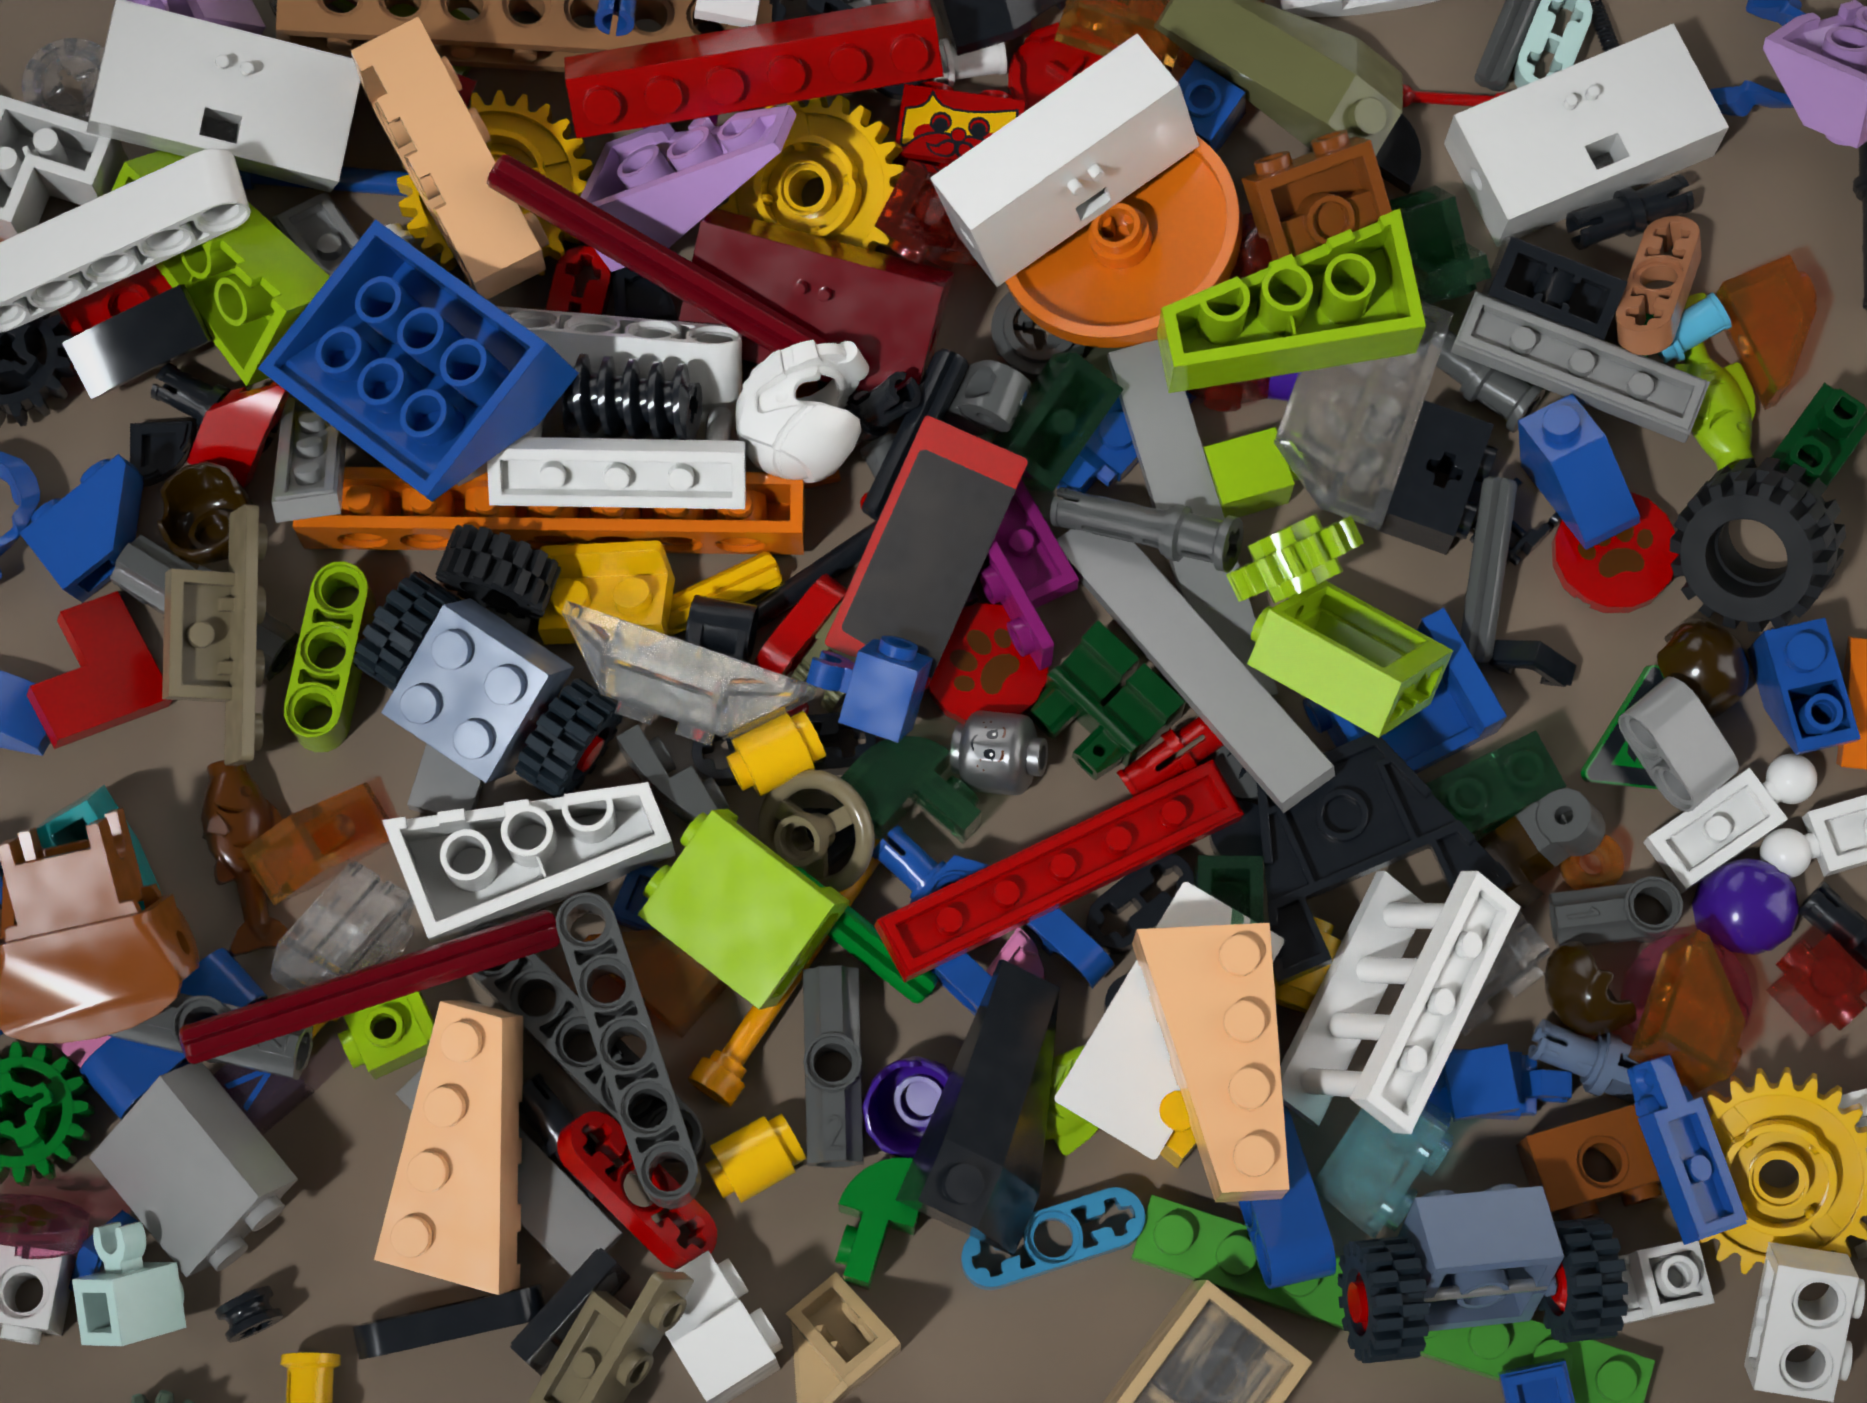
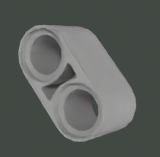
M1670 676L1664 678L1619 716L1618 724L1620 731L1661 794L1673 806L1682 811H1693L1735 775L1739 769L1738 760L1700 699L1692 689L1677 678Z

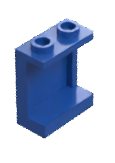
M1445 608L1422 618L1416 629L1454 650L1433 700L1429 706L1381 736L1416 774L1497 733L1507 717ZM1308 698L1303 699L1305 712L1313 727L1319 733L1327 730L1336 747L1369 734V732Z

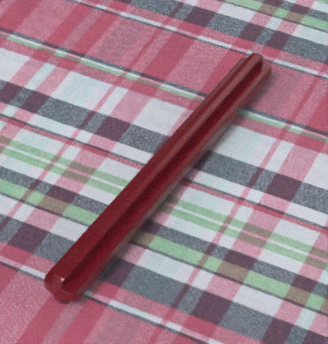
M502 155L492 167L487 179L489 188L773 353L808 340H814L816 344L826 343L824 339L510 155Z
M542 910L184 1025L179 1029L181 1049L189 1063L197 1064L554 948L560 943L556 918L551 911Z

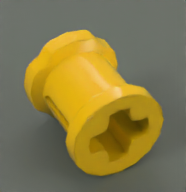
M313 1352L281 1354L280 1365L287 1368L286 1403H333L334 1368L341 1366L340 1354Z

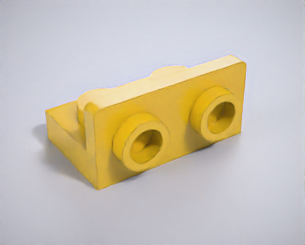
M635 539L613 543L583 544L573 542L565 545L540 547V550L548 554L547 558L555 559L559 563L558 566L561 567V572L545 613L539 619L538 631L544 645L667 639L675 577L663 544L660 541Z

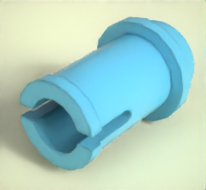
M1713 292L1683 311L1674 341L1667 349L1658 353L1664 363L1674 358L1678 362L1685 360L1684 353L1721 331L1732 328L1731 320L1724 306Z

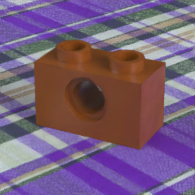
M1635 1104L1528 1135L1516 1145L1529 1186H1543L1552 1217L1559 1215L1561 1221L1591 1218L1600 1214L1597 1203L1621 1196L1624 1207H1628L1662 1196L1659 1187L1661 1181L1637 1118L1640 1117L1636 1115ZM1586 1151H1599L1610 1160L1612 1176L1609 1182H1597L1586 1174L1582 1164L1583 1155Z

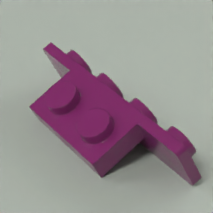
M1021 479L984 560L982 569L979 571L978 578L989 601L993 605L1001 602L1011 621L1007 622V629L1018 653L1022 657L1030 654L1038 669L1043 670L1052 665L1054 643L1035 609L1078 589L1079 578Z

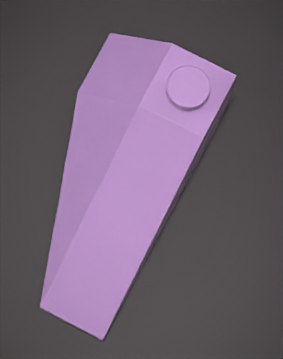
M1857 0L1840 4L1839 12L1836 16L1820 20L1819 16L1811 12L1795 17L1765 38L1763 51L1803 125L1825 134L1826 138L1835 144L1859 148L1867 142V6L1862 5Z
M791 105L738 112L722 126H714L709 117L694 119L688 126L689 130L675 132L670 123L650 126L607 142L580 197L669 248L782 151L797 114ZM596 250L611 272L625 267Z

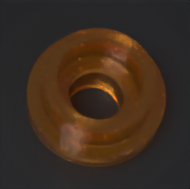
M1605 834L1601 844L1593 852L1588 853L1599 859L1601 863V871L1599 873H1586L1580 865L1581 856H1570L1559 864L1560 872L1565 882L1574 890L1614 886L1623 874L1624 856L1616 841Z

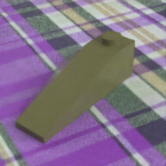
M1170 0L1154 25L1158 31L1194 59L1246 92V100L1312 151L1311 141L1334 131L1347 130L1349 138L1356 136L1370 139L1376 156L1403 112L1402 72L1356 36L1258 0Z

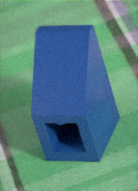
M120 454L112 459L101 460L88 468L80 479V485L62 499L55 498L40 506L31 517L32 523L19 532L62 590L82 603L111 580L110 576L115 568L116 559L126 545L133 542L136 538L144 485L143 476L134 465Z
M1826 618L1766 630L1747 649L1763 707L1796 755L1857 742L1861 739Z

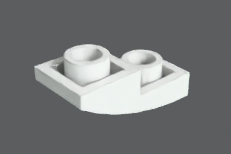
M1682 1241L1637 1250L1627 1255L1618 1256L1619 1259H1624L1626 1271L1622 1272V1280L1628 1283V1295H1623V1300L1628 1305L1627 1316H1621L1624 1324L1715 1303L1699 1241L1686 1245Z

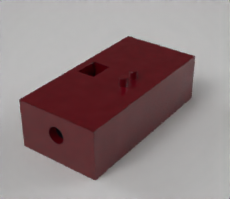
M717 208L701 220L692 263L824 339L826 343L853 342L869 365L867 376L859 381V385L855 390H865L868 392L883 383L888 376L895 372L907 373L905 380L896 385L895 388L905 383L910 377L915 379L918 386L920 385L934 355L954 272ZM683 301L678 321L724 325ZM742 335L743 360L760 364L772 353ZM821 375L819 380L829 383L833 378Z

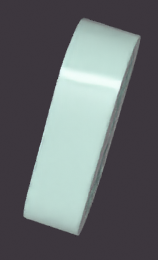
M1589 0L1540 1L1514 65L1513 78L1517 88L1539 80L1533 74L1543 50L1555 54L1549 73L1546 76L1574 65L1592 19L1593 10ZM1561 8L1571 11L1572 14L1561 37L1551 33L1556 15Z

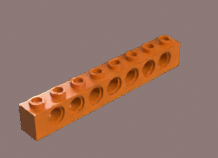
M345 467L341 514L293 520V529L304 549L445 551L455 526L460 525L464 527V524L473 525L478 530L481 526L490 528L493 533L498 535L500 532L511 535L510 539L517 542L523 540L531 544V549L540 550L542 546L565 545L573 542L592 544L626 542L638 539L660 541L666 553L760 554L762 552H770V554L804 555L805 484L803 480L783 479L766 472H746L745 509L489 505L488 471L460 486L454 485L431 502L387 467Z

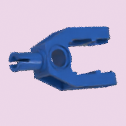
M899 825L887 833L889 837L887 841L882 839L877 844L872 855L874 859H878L912 891L909 897L912 899L910 903L990 866L954 855L947 863L943 860L938 864L903 832V828ZM1060 908L1025 924L1042 940L1041 948L1049 956L1056 952L1089 982L1092 989L1114 966V962L1104 949ZM965 953L931 971L937 975L938 982L975 1016L992 976Z

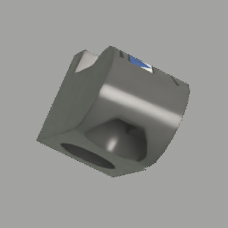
M983 360L970 364L942 422L991 442L996 431L1008 432L1011 429L1031 388V382L1017 370L997 361Z

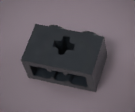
M1510 236L1505 237L1502 241L1482 294L1604 340L1628 282Z
M1422 400L1376 530L1445 555L1455 536L1466 540L1479 505L1468 501L1474 480L1482 483L1489 476L1498 448L1487 445L1494 424ZM1436 471L1448 474L1445 488L1433 485Z

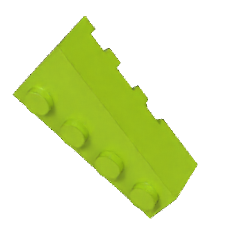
M159 150L125 161L111 191L185 158V156ZM250 203V217L244 224L156 264V267L172 288L185 284L213 339V343L246 386L269 378L258 367L330 277Z
M1400 208L1380 216L1378 222L1352 232L1349 229L1327 238L1325 244L1293 257L1291 253L1269 262L1268 268L1242 279L1236 276L1162 307L1157 339L1168 393L1416 353L1426 324Z

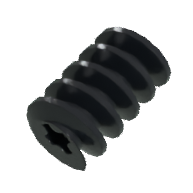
M579 354L574 369L579 374L565 390L563 397L562 413L565 432H571L578 424L582 433L588 435L596 434L603 427V431L608 437H620L627 428L628 434L633 439H645L651 431L655 439L671 440L675 433L679 440L696 439L702 415V389L699 382H690L687 364L679 363L672 380H666L662 361H653L647 378H642L637 359H628L623 374L616 375L613 356H604L598 373H593L588 354Z

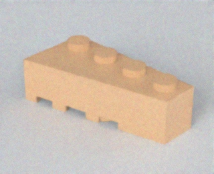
M416 17L352 49L351 54L365 96L471 288L488 300L546 270L541 248L549 245L547 236L534 213L530 211L523 215L517 203L489 188L487 185L488 175L495 164V160L486 143L491 141L488 130L475 107L467 109L458 92L462 90V85L455 70L446 56L440 58L420 18Z
M1270 923L1137 929L1132 946L1150 994L1149 999L1167 1046L1170 1064L1187 1108L1190 1126L1215 1203L1282 1199L1290 1188Z
M463 999L440 1001L374 1260L496 1295L520 1288V1264H517V1232L521 1231V1204H518V1164L522 1163V1138H519V1102H522L523 1090L522 1015Z

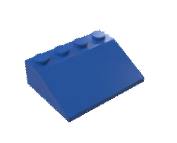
M376 219L258 367L262 373L431 502L540 424L579 374L548 343Z

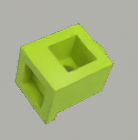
M421 991L343 1016L349 1029L338 1033V1037L352 1067L355 1069L365 1064L368 1072L376 1080L425 1057L435 1021ZM387 1018L394 1019L396 1021V1031L391 1037L387 1039L375 1037L374 1027L376 1023Z

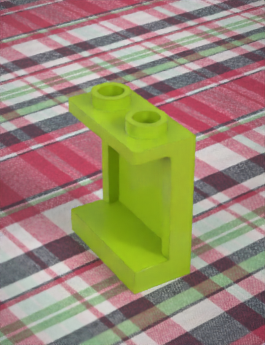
M729 809L711 810L708 815L702 812L689 824L683 833L680 843L685 848L672 867L667 864L662 866L646 885L643 895L648 898V901L640 910L638 916L759 1010L777 1006L851 901L831 886L819 887L737 824L738 816Z

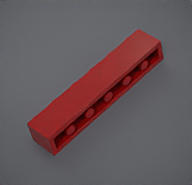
M901 0L564 57L565 82L577 139L944 77L936 20L929 0Z

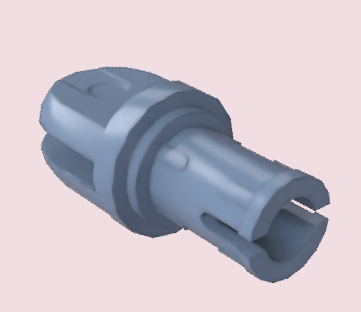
M1545 1019L1539 1022L1531 1041L1538 1042V1045H1530L1528 1050L1529 1059L1539 1060L1579 1075L1585 1092L1595 1096L1607 1093L1632 1103L1636 1101L1627 1070L1645 1061L1658 1058L1654 1054L1622 1043L1621 1036L1609 1032L1597 1035L1594 1039L1551 1024L1550 1021Z

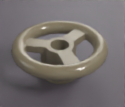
M805 770L784 785L769 792L762 803L758 820L759 840L789 864L797 867L806 866V872L825 887L831 886L838 892L844 891L856 883L868 868L875 843L873 821L862 797L844 779L822 770ZM819 789L833 795L844 806L828 815L821 813L811 814L802 810L788 800V798L800 790ZM854 824L855 847L851 859L843 869L828 876L827 848L833 844L836 832ZM807 828L811 831L814 842L808 837Z

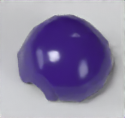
M1751 858L1733 860L1717 868L1698 883L1692 901L1696 928L1714 949L1722 953L1736 952L1758 955L1765 951H1772L1792 936L1799 916L1797 890L1788 875L1780 872L1776 866L1766 861Z
M912 1056L896 1060L885 1066L873 1078L862 1108L866 1132L882 1151L900 1158H914L951 1073L944 1064L920 1056Z

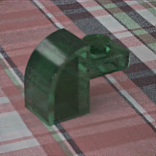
M1435 185L1389 200L1392 211L1399 208L1401 211L1422 307L1469 294L1477 289V282L1492 278L1487 255L1466 243L1455 195Z
M904 736L899 743L888 739L883 740L866 750L841 777L864 800L873 821L874 834L881 840L887 836V833L900 822L915 804L920 806L963 844L980 827L981 811L976 807L980 802L979 798L958 778L951 776L945 781L941 777L949 768L950 751L932 740L917 736ZM835 798V800H836L838 803H840L842 806H844L837 798Z

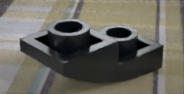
M181 284L93 326L62 344L90 398L93 399L120 387L152 369L162 367L213 339L185 284Z

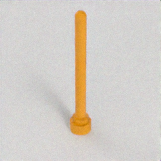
M875 838L874 848L880 842L879 839ZM872 857L868 868L860 879L851 887L839 892L851 901L849 906L852 905L879 865L880 861ZM828 935L822 941L820 946L817 948V950L812 955V957L803 969H809V967L811 966V964L813 963V961L815 960V958L817 957L825 943L830 938ZM803 969L777 1006L759 1010L753 1005L722 1051L714 1050L710 1058L702 1057L688 1077V1081L694 1087L719 1104L731 1108L745 1087L741 1080L747 1070L743 1065L803 978Z

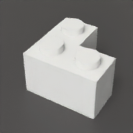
M0 95V241L2 242L37 226L50 196L83 205L111 192L124 162L129 160L120 140L87 133L88 122Z
M708 1250L674 1271L686 1273L694 1280V1283L685 1297L687 1305L682 1317L665 1334L707 1403H728L780 1370L774 1354L783 1349L781 1340L761 1308L749 1314L741 1300L738 1299L749 1291L729 1258L717 1264Z

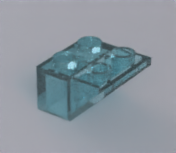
M1427 1100L1412 1134L1393 1133L1361 1108L1313 1180L1316 1192L1372 1238H1376L1384 1225L1395 1232L1408 1214L1418 1193L1416 1189L1411 1187V1184L1419 1172L1422 1170L1432 1177L1454 1144L1452 1141L1455 1137L1447 1132L1450 1126L1451 1115Z

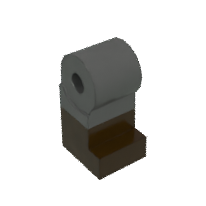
M1571 788L1558 789L1547 794L1539 801L1534 802L1477 842L1496 862L1499 861L1509 872L1513 885L1504 889V891L1524 909L1544 895L1535 880L1568 857L1584 856L1593 852L1601 844L1605 835V821L1602 813L1582 793Z

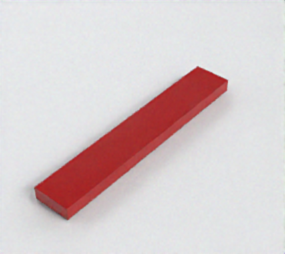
M1212 759L877 919L874 927L905 983L1240 821L1244 813Z

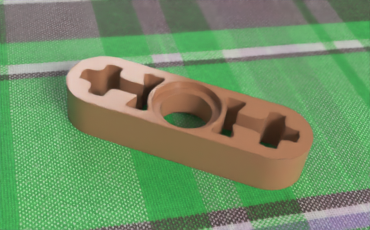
M1667 216L1653 221L1644 231L1627 279L1628 283L1616 311L1618 342L1622 348L1635 355L1656 354L1667 349L1674 341L1702 257L1700 229L1693 220L1683 216ZM1671 246H1673L1672 256L1664 255V252H1668ZM1655 281H1671L1674 283L1669 287L1661 289L1645 287L1646 284ZM1646 313L1653 314L1654 318L1650 319L1647 325H1644Z

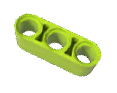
M345 561L332 562L323 566L315 574L311 583L284 703V717L288 727L297 741L305 749L313 752H329L336 749L345 741L348 735L362 676V670L356 667L354 663V656L358 653L355 650L358 642L365 638L362 633L366 625L371 624L375 617L373 614L376 611V599L364 573L356 565ZM342 587L359 589L356 601L345 608L329 606V600L337 589ZM330 646H340L346 649L343 660L337 666L329 669H322L316 666L317 656L323 649ZM316 706L332 708L331 718L325 726L319 729H306L302 727L304 715L311 708Z

